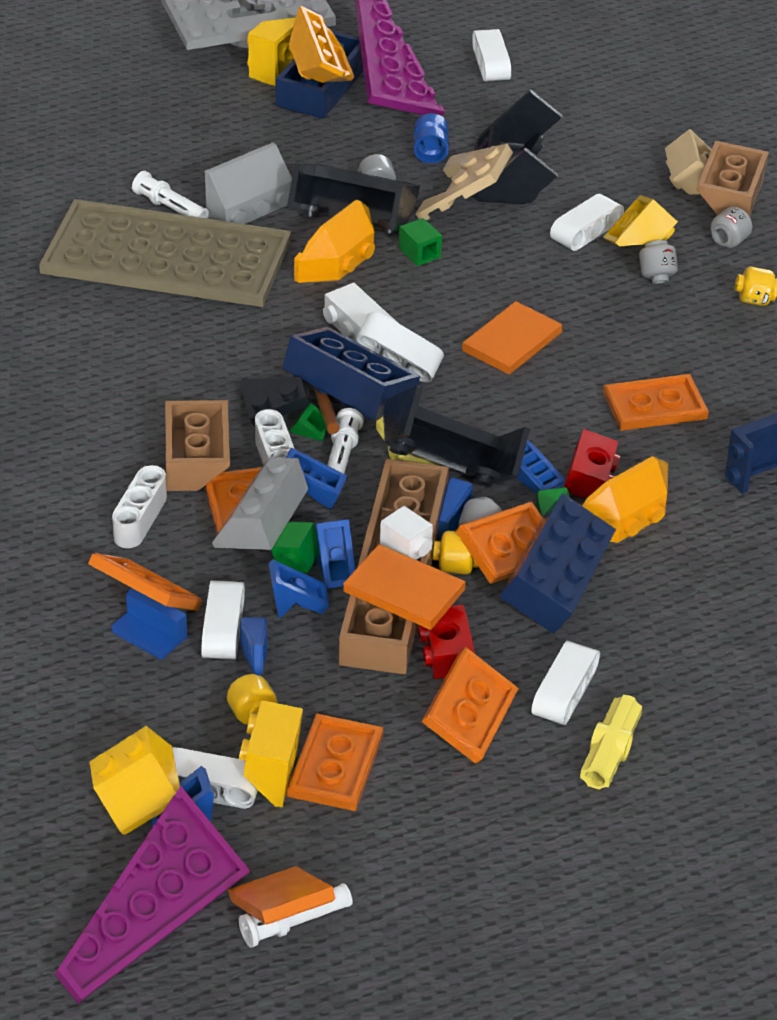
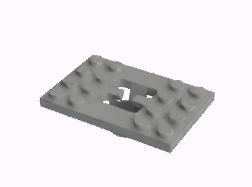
M161 0L187 50L227 43L248 48L247 36L252 29L262 21L296 18L300 6L321 15L326 21V27L336 26V16L326 0H262L260 3H257V0H255V4H253L254 10H251L250 3L247 0Z

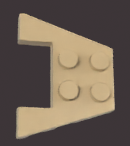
M509 145L492 146L451 156L443 171L447 177H452V183L446 192L422 202L415 214L418 219L424 218L428 220L430 219L429 213L439 208L443 212L451 207L457 197L463 195L466 199L494 184L513 154Z

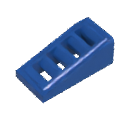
M527 440L519 474L515 478L536 494L540 490L563 488L565 478ZM547 480H551V481H552V482H550V483H548V484H546V485L543 484V483L546 482Z
M290 448L286 458H298L302 471L305 470L309 473L308 475L303 472L308 486L306 493L323 506L331 509L341 492L347 475L294 448Z
M450 478L439 517L438 541H441L445 531L457 530L463 506L472 499L473 486L471 483Z
M244 617L240 620V647L253 674L259 676L264 672L268 649L266 618Z

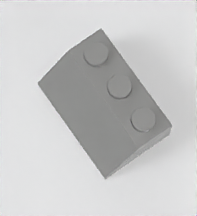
M272 142L205 171L206 209L209 211V219L246 224L287 206L292 177L275 143Z
M275 457L267 460L251 481L213 540L214 548L271 550L308 491L298 458Z

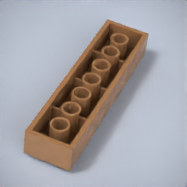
M391 459L385 460L358 567L380 544L381 521L403 506L433 525L432 549L427 555L417 559V561L426 565H432L434 541L438 539L439 517L448 485L449 467ZM350 595L339 636V666L406 675L418 624Z

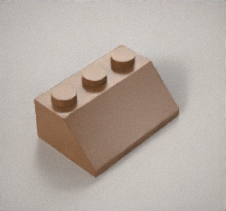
M715 141L698 182L697 191L717 215L732 206L743 209L750 217L765 178L769 152Z
M228 400L165 401L167 491H198L230 467Z

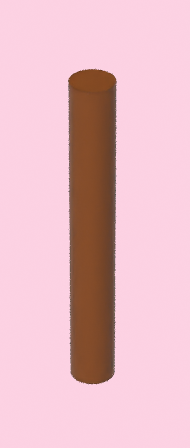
M315 387L314 394L326 428L330 434H336L340 427L328 394L318 392Z

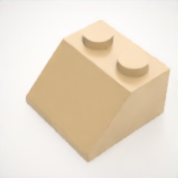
M691 129L665 148L666 164L671 173L669 178L677 189L682 188L688 194H700L697 191V185L712 149Z

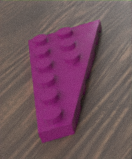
M354 0L368 103L421 115L431 113L443 116L445 110L442 105H437L434 99L436 93L432 87L427 86L423 78L425 73L410 45L404 43L402 39L403 32L400 26H395L391 18L393 13L386 0Z
M182 786L177 790L54 974L77 1004L81 1003L228 891V889L245 878L250 872L248 867Z

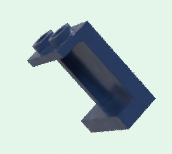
M777 413L731 429L724 473L727 482L730 485H734L741 494L748 492L750 476L777 467Z

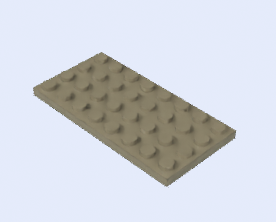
M74 199L39 264L40 274L264 307L291 242V231Z

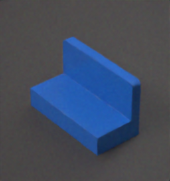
M133 588L126 593L127 613L111 626L112 633L158 659H164L187 638V616L185 613L174 607L164 606Z

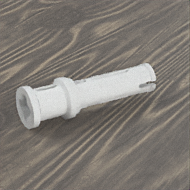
M141 171L135 177L132 184L134 193L138 195L143 194L149 197L152 203L156 205L164 204L181 215L208 218V209L172 191L167 182L163 180L157 181L147 171Z
M344 408L338 412L336 419L340 429L336 434H331L333 447L327 466L343 474L351 449L358 444V430L362 428L364 423L363 415L352 408ZM352 417L353 421L351 425H349L350 418Z
M342 883L333 888L336 898L333 902L268 925L253 916H249L247 913L239 916L241 934L250 948L257 946L259 941L274 935L279 937L287 935L292 926L351 906L352 896L346 884Z

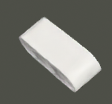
M500 30L473 31V50L483 81L510 80L511 63Z
M596 194L559 217L551 227L550 237L567 248L577 251L610 230L624 214V207L602 194Z
M378 312L368 314L356 337V341L359 344L420 375L419 381L425 383L432 381L444 357L442 350L436 345Z
M272 409L262 410L255 416V443L263 466L269 458H286L290 448H294L283 416L278 411Z
M150 465L141 468L115 508L112 515L114 541L118 546L122 548L138 546L143 541L166 502V473L161 467Z
M210 581L202 634V658L237 659L240 620L244 606V582Z
M566 641L535 695L532 704V714L566 725L596 672L600 651Z
M173 747L179 783L202 766L207 771L214 793L213 803L243 809L253 805L258 790L243 776L245 761Z

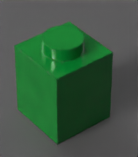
M424 218L399 227V249L417 266L441 258L442 235Z
M288 522L271 549L275 561L299 572L308 573L319 554L314 523Z

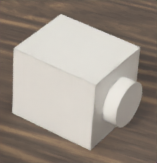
M403 506L381 521L380 545L417 560L427 555L432 549L433 525Z

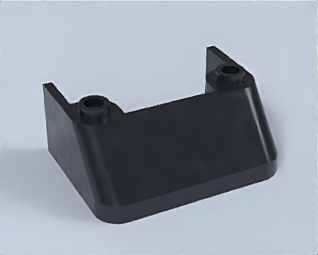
M531 89L488 126L476 140L474 151L508 144L513 152L497 181L472 195L479 202L524 205L527 202L532 203L537 198L539 192L558 177V173L536 155L543 147V134L562 118V114Z
M295 163L287 208L303 209V215L319 218L320 213L336 215L355 200H359L369 208L372 223L383 226V232L398 234L399 227L407 224L418 198L420 185L325 165Z
M418 385L386 399L383 409L385 444L390 446L389 450L391 452L404 456L410 454L434 464L449 467L450 470L474 478V483L485 487H492L493 483L518 477L530 428L523 427L497 436L418 406L423 387Z

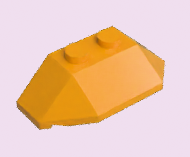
M300 6L289 41L299 74L308 80L314 79L321 83L351 81L354 75L345 52L333 32L325 26L326 21L324 18Z
M355 200L317 230L308 241L303 253L299 252L294 258V281L304 283L340 280L346 274L353 272L364 260L371 258L375 250L374 228L369 208L365 204Z
M652 456L608 480L586 499L582 506L616 529L610 542L618 543L629 536L633 537L641 529L652 523L659 522L665 516L668 490V463Z

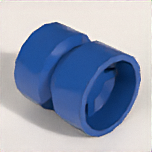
M428 113L419 117L414 124V153L424 163L441 162L446 158L449 149L448 123L442 116Z

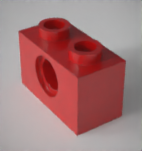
M583 429L574 449L563 488H567L568 492L573 495L587 499L605 482L614 478L615 476L611 475L610 472H615L620 459V455L615 454L619 441Z
M464 605L451 606L431 630L418 625L419 641L426 642V646H423L425 666H431L433 679L446 677L457 655L463 648L467 647L475 654Z

